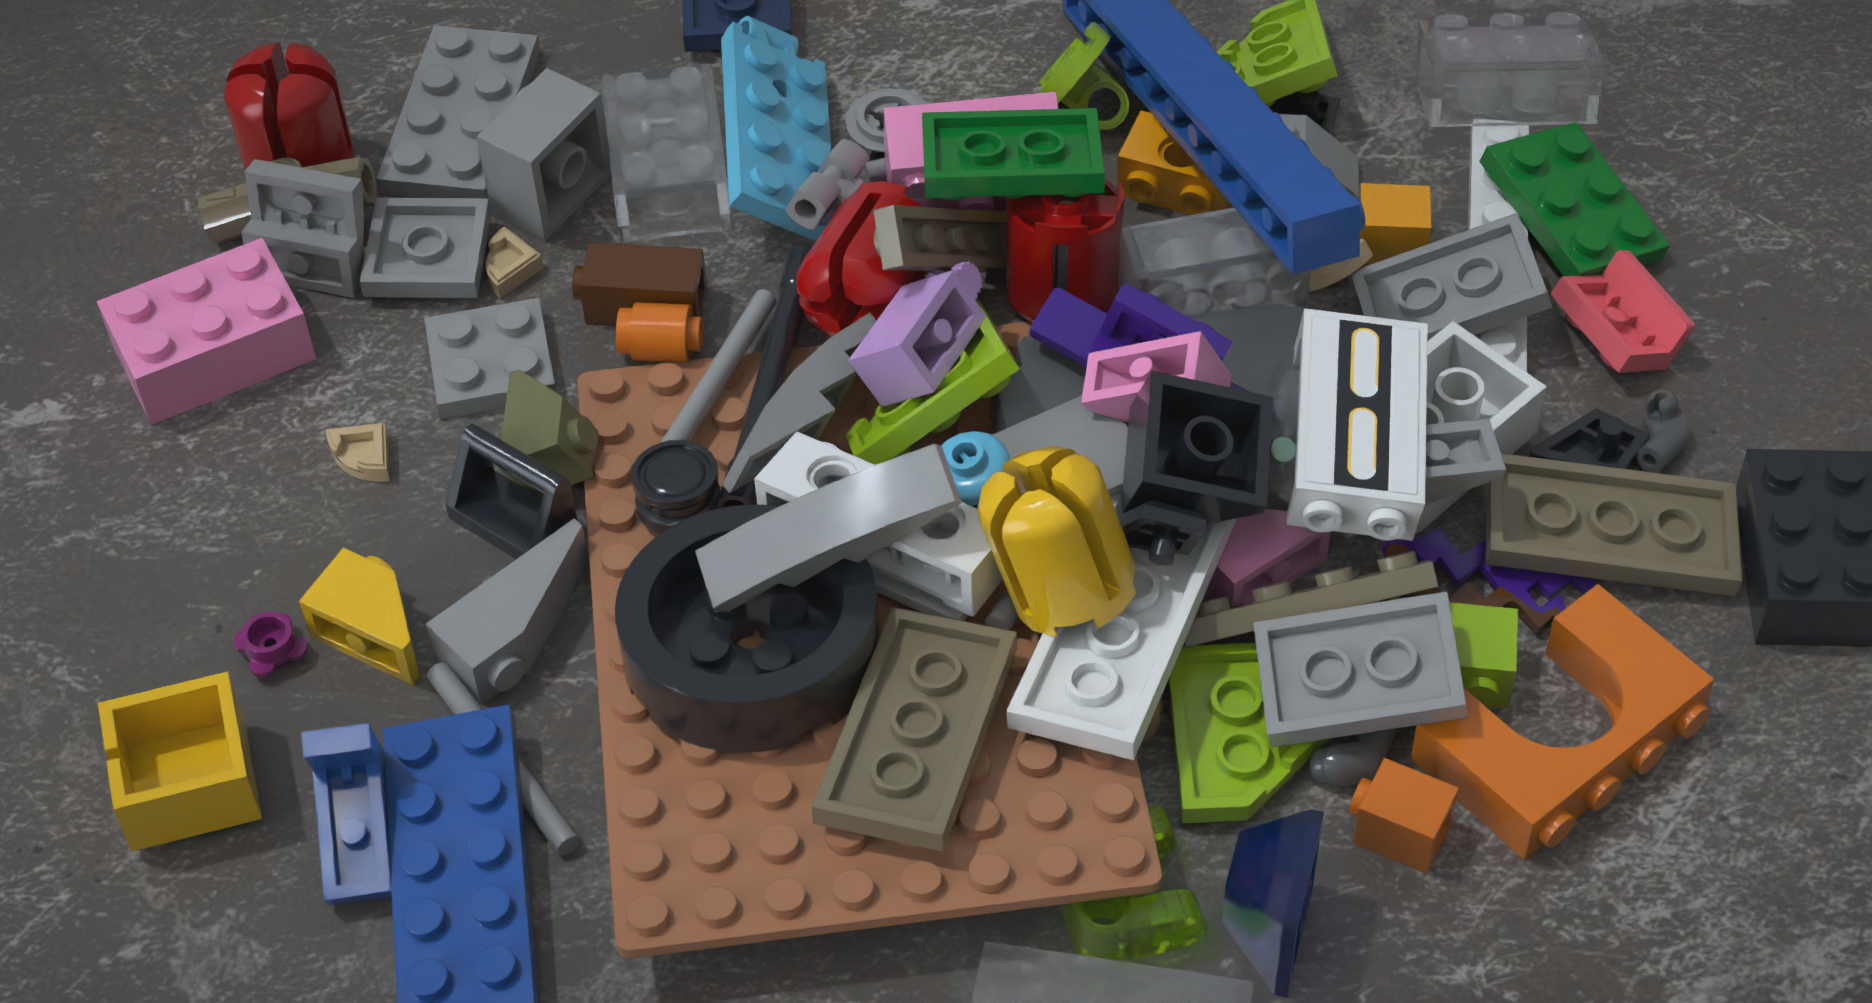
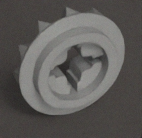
M889 88L869 92L858 98L848 109L845 119L846 131H848L850 140L863 147L869 157L879 152L884 153V131L880 129V125L884 126V108L928 103L917 94L902 89Z

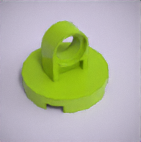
M1092 22L1084 31L1090 40L1084 44L1080 39L1076 38L1038 82L1042 86L1039 93L1056 92L1057 104L1061 101L1068 108L1074 109L1088 108V99L1098 89L1108 88L1113 90L1120 98V108L1117 114L1112 118L1098 119L1099 129L1109 130L1116 128L1124 121L1129 110V100L1126 90L1095 62V59L1109 42L1111 36L1097 23Z

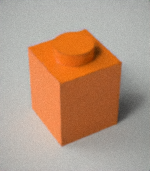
M1384 758L1373 781L1363 777L1351 800L1348 813L1357 817L1353 844L1428 874L1452 824L1459 787Z

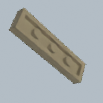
M891 205L873 210L876 225L874 244L878 255L881 257L883 270L936 271L943 269V271L948 272L952 271L951 268L955 267L956 264L970 261L971 264L975 263V267L979 268V272H1006L1007 212Z
M1409 551L1378 559L1380 571L1355 577L1352 566L1315 574L1317 586L1292 592L1290 581L1253 589L1255 601L1230 607L1227 596L1202 601L1185 639L1186 647L1254 631L1253 622L1364 605L1439 587L1433 562L1429 559L1417 562L1415 551Z

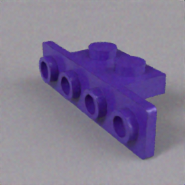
M1125 282L1116 295L1108 313L1099 310L1061 288H1054L1029 330V335L1035 340L1087 367L1088 355L1092 352L1199 331L1203 333L1223 361L1233 342L1217 333L1208 324L1189 318L1162 303L1155 295L1140 291ZM1233 382L1230 383V388L1248 391Z

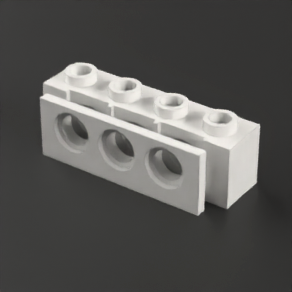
M796 432L754 478L757 505L782 506L811 491L877 464H872L846 453L831 443L821 442ZM963 502L866 558L874 575L877 593L924 614L964 621L968 615L974 617L1003 580L982 529L977 508Z

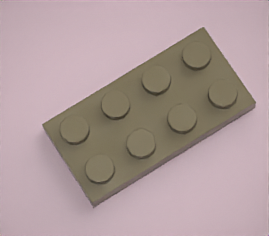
M1503 453L1501 455L1506 466L1504 477L1485 483L1486 565L1736 596L1742 584L1736 483Z
M892 607L812 804L813 824L944 852L1017 651V632Z

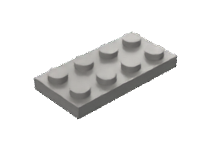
M434 25L376 177L379 194L410 198L489 199L476 136L488 121L495 119L516 98L524 86L529 85L540 54L538 35Z

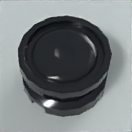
M668 440L649 447L638 456L632 466L631 480L636 494V511L643 525L653 532L661 534L666 529L685 519L718 509L717 502L721 488L718 483V464L711 451L695 442Z

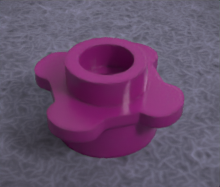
M272 611L262 612L251 617L245 623L242 630L235 635L233 641L236 651L246 654L250 660V672L257 677L272 675L276 668L284 666L289 660L297 661L302 659L308 651L306 639L296 636L293 632L291 617L285 613Z

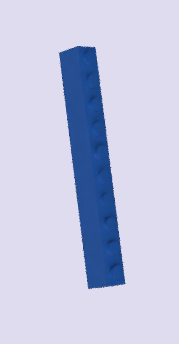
M1063 0V12L1088 41L1090 38L1085 35L1084 31L1092 22L1097 23L1111 36L1100 55L1293 275L1360 256V231L1365 228V213L1358 197L1351 195L1336 180L1332 170L1320 163L1309 151L1305 141L1298 139L1288 129L1281 116L1277 112L1273 113L1259 98L1255 88L1249 87L1235 72L1232 64L1229 61H1224L1212 48L1209 40L1205 36L1202 37L1190 25L1184 13H1179L1168 0Z

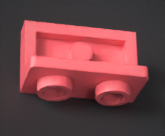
M1629 250L1617 251L1602 275L1561 277L1550 294L1566 312L1567 320L1575 328L1581 330L1600 351V357L1603 362L1618 373L1667 370L1695 328L1691 318Z

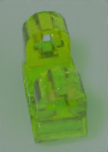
M1147 805L1158 857L1161 860L1174 850L1176 839L1166 811L1160 806ZM1170 890L1135 899L1134 895L1059 905L1076 952L1086 961L1095 964H1111L1116 961L1148 957L1178 950L1198 941L1207 930V924L1197 896L1191 890ZM1105 917L1112 919L1115 923L1100 925L1094 923L1092 919Z

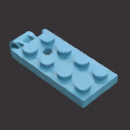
M745 16L738 24L732 22L721 38L729 206L817 241L835 212L830 210L818 226L811 230L795 223L787 214L786 208L799 187L813 172H818L825 158L831 152L825 62L819 59L811 62L810 60L797 57L798 39L795 36L755 18Z

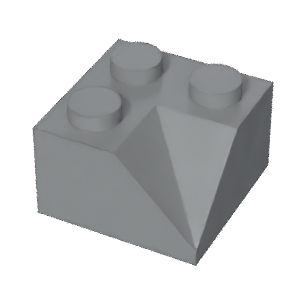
M548 68L532 83L524 86L516 98L495 119L488 121L476 136L492 216L544 242L613 173L601 93Z

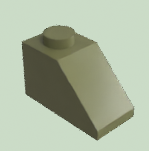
M520 369L511 372L509 375L501 440L569 479L571 485L592 478L595 452L598 447V430L591 420L582 416L564 397ZM500 468L517 485L522 486L539 497L543 496V493Z

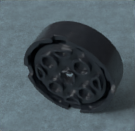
M739 505L724 507L695 515L666 529L650 541L633 559L624 573L616 595L615 622L624 673L631 694H635L641 704L649 711L651 721L659 728L687 743L716 751L751 753L780 749L800 743V734L823 724L829 719L834 724L838 723L851 710L880 638L876 584L872 569L866 558L860 562L843 558L795 587L778 583L733 610L726 612L713 608L695 551L750 520L780 506ZM754 631H759L760 637L766 640V642L761 643L755 649H743L736 646L740 640L753 637Z

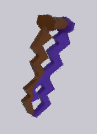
M1441 528L1420 537H1414L1413 541L1394 539L1384 540L1382 543L1383 557L1415 551L1417 562L1429 559L1433 562V566L1439 563L1455 586L1480 570L1495 588V591L1484 599L1471 581H1469L1448 596L1449 602L1518 609L1519 615L1536 635L1550 622L1553 623V618L1566 609V605L1561 594L1539 607L1528 592L1537 587L1549 600L1570 583L1583 595L1596 585L1591 578L1525 569L1515 572L1510 571L1507 567L1486 565V540L1460 555ZM1434 587L1397 597L1409 598L1439 592Z

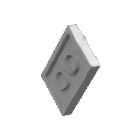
M1518 212L1365 266L1351 274L1364 316L1428 324L1427 341L1452 321L1475 335L1553 308Z
M1447 591L1253 622L1267 735L1271 747L1468 717Z

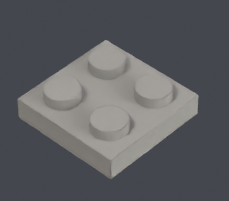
M377 198L360 277L363 297L478 298L492 215L489 199Z
M539 298L424 318L435 395L441 420L504 409L509 375L511 372L519 369L556 392Z

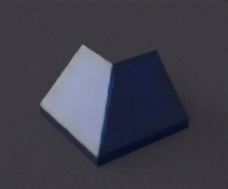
M1309 809L1240 830L1225 885L1222 923L1273 994L1287 998L1315 883L1324 812Z

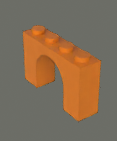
M1599 584L1595 585L1553 618L1545 655L1593 694L1604 706L1612 723V728L1605 735L1591 743L1577 747H1551L1535 743L1512 730L1465 688L1467 718L1416 725L1411 760L1429 776L1459 787L1457 801L1524 860L1544 844L1548 848L1558 845L1570 833L1575 825L1576 818L1590 807L1594 811L1605 807L1617 794L1623 780L1635 771L1640 775L1648 772L1661 759L1666 746L1679 735L1684 739L1694 735L1706 722L1711 712L1710 708L1707 707V703L1715 679Z

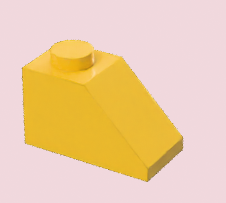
M343 547L299 600L310 637L408 684L414 685L420 678V673L395 571L378 557L367 556L365 558Z

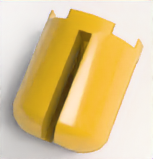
M1048 446L1021 452L1003 464V472H995L989 477L981 489L977 512L982 529L1019 619L1031 630L1055 637L1058 636L1055 627L1075 626L1093 619L1096 627L1099 628L1121 614L1136 595L1133 583L1136 565L1100 467L1085 455L1077 454L1072 449Z

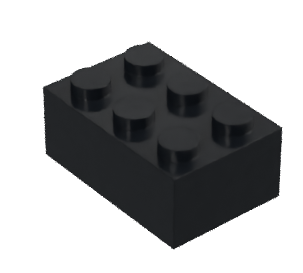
M1747 449L1736 485L1739 535L1755 644L1872 647V451Z

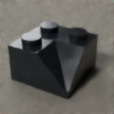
M1151 371L1129 410L1120 515L1150 500L1196 511L1207 520L1206 524L1262 514L1267 508L1273 397Z

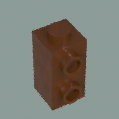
M589 242L584 265L575 266L572 278L573 299L582 301L585 324L616 326L619 308H632L635 302L692 305L693 315L695 317H702L708 290L703 249Z

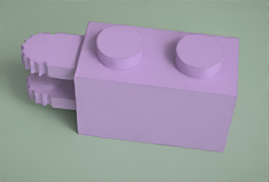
M970 261L956 264L955 267L951 268L952 271L944 272L943 269L928 273L923 280L902 286L849 358L848 362L882 407L935 392L985 319V313L975 301L978 297L977 293H980V289L983 288L982 273L979 272V268L975 267V263L971 264Z

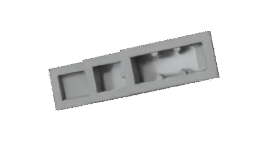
M870 313L829 338L791 373L766 404L722 483L729 493L753 481L796 432L816 440L819 439L834 413L835 407L841 404L857 376V372L848 360L877 321Z
M932 444L871 466L800 496L750 520L695 552L713 608L729 612L778 583L795 587L843 558L860 562L962 504L942 446Z

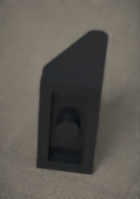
M474 423L464 429L460 438L445 502L450 520L514 559H518L574 518L577 520L569 479ZM493 464L543 493V497L540 498L494 470Z

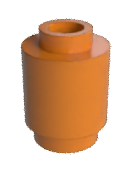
M635 302L632 308H619L616 321V348L618 354L631 355L633 361L688 363V360H691L692 352H701L704 337L703 318L693 315L692 305Z

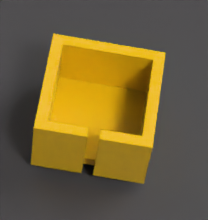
M228 671L98 703L104 749L109 759L106 763L113 810L132 852L263 819L244 714Z

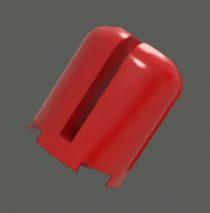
M277 42L260 45L237 59L227 76L224 101L244 170L248 168L254 159L271 162L281 158H294L300 162L302 167L355 158V149L336 72L326 57L309 45L292 42L288 45L284 59L282 47Z
M1105 180L1104 193L1085 194L1079 197H1066L1058 194L1026 195L1017 199L1006 198L1007 299L1014 311L1031 324H1033L1053 289L1057 288L1060 245H1068L1067 292L1108 313L1120 288L1122 221L1125 203L1123 187L1120 182L1117 190L1109 181ZM1067 200L1072 201L1073 203L1062 204L1061 201Z
M886 181L863 183L860 185L855 193L844 199L804 258L797 272V293L801 296L800 306L808 321L829 338L868 313L878 320L902 286L923 280L928 273L933 272L883 270L881 257L875 248L874 231L876 225L873 210L891 205L922 207L919 203L904 195L908 190L906 186Z

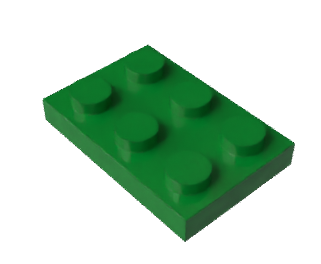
M1097 108L922 112L925 198L961 200L966 197L1002 196L1009 199H1017L1026 195L1061 194L1066 197H1079L1085 194L1104 193L1105 170Z
M1577 122L1489 145L1479 161L1563 276L1602 275L1615 253L1620 250H1629L1645 266L1661 261L1671 246Z

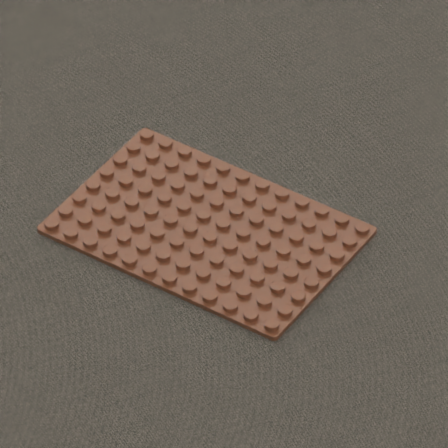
M1029 321L995 325L1014 359L1016 358L1017 342H1020L1022 338L1029 335V330L1032 326ZM822 345L795 348L787 378ZM763 352L744 354L690 440L691 442L701 444L712 452L718 464V483L720 488H722L728 464L735 454ZM715 357L688 360V363L666 362L589 371L582 373L578 377L579 413L589 418L598 430V447L595 452L593 477L584 480L614 931L616 948L620 956L630 959L1148 894L1160 889L1162 885V871L1137 756H1135L1134 760L1007 727L1006 711L1042 636V633L1031 630L1019 618L1010 628V631L1017 632V651L944 852L813 824L811 807L848 715L836 724L829 719L823 724L800 734V743L780 749L751 753L724 752L699 747L670 735L652 722L649 711L641 704L635 694H631L627 685L615 622L616 595L625 571L637 554L659 535V533H655L643 525L637 514L635 505L636 494L631 480L632 466L641 453L662 441ZM858 374L841 404L835 407L834 413L818 439L821 442L831 443L851 455L853 453L846 434L858 419L866 418L870 422L875 415L876 408L880 404ZM980 397L961 410L960 417L954 424L939 433L929 432L911 445L909 453L932 444L941 446L945 439L960 433L979 431L991 435L995 434L996 432L989 416L991 397ZM1002 580L974 617L968 615L964 620L965 622L987 626L985 619L1007 591L1004 580ZM877 593L880 635L892 607L919 612ZM754 631L753 637L740 640L736 646L743 649H755L761 643L766 642V640L760 637L759 631Z

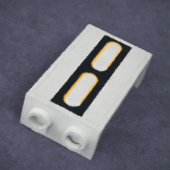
M1304 308L1294 346L1293 366L1300 367L1295 485L1286 514V525L1305 527L1316 532L1337 531L1369 535L1380 540L1401 539L1413 541L1425 506L1428 324Z

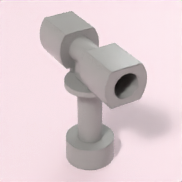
M841 139L827 155L818 172H813L796 191L786 208L789 217L798 225L814 230L830 210L836 212L844 199L855 193L860 185L865 182L861 178L858 180L857 178L870 159L867 152L857 143Z

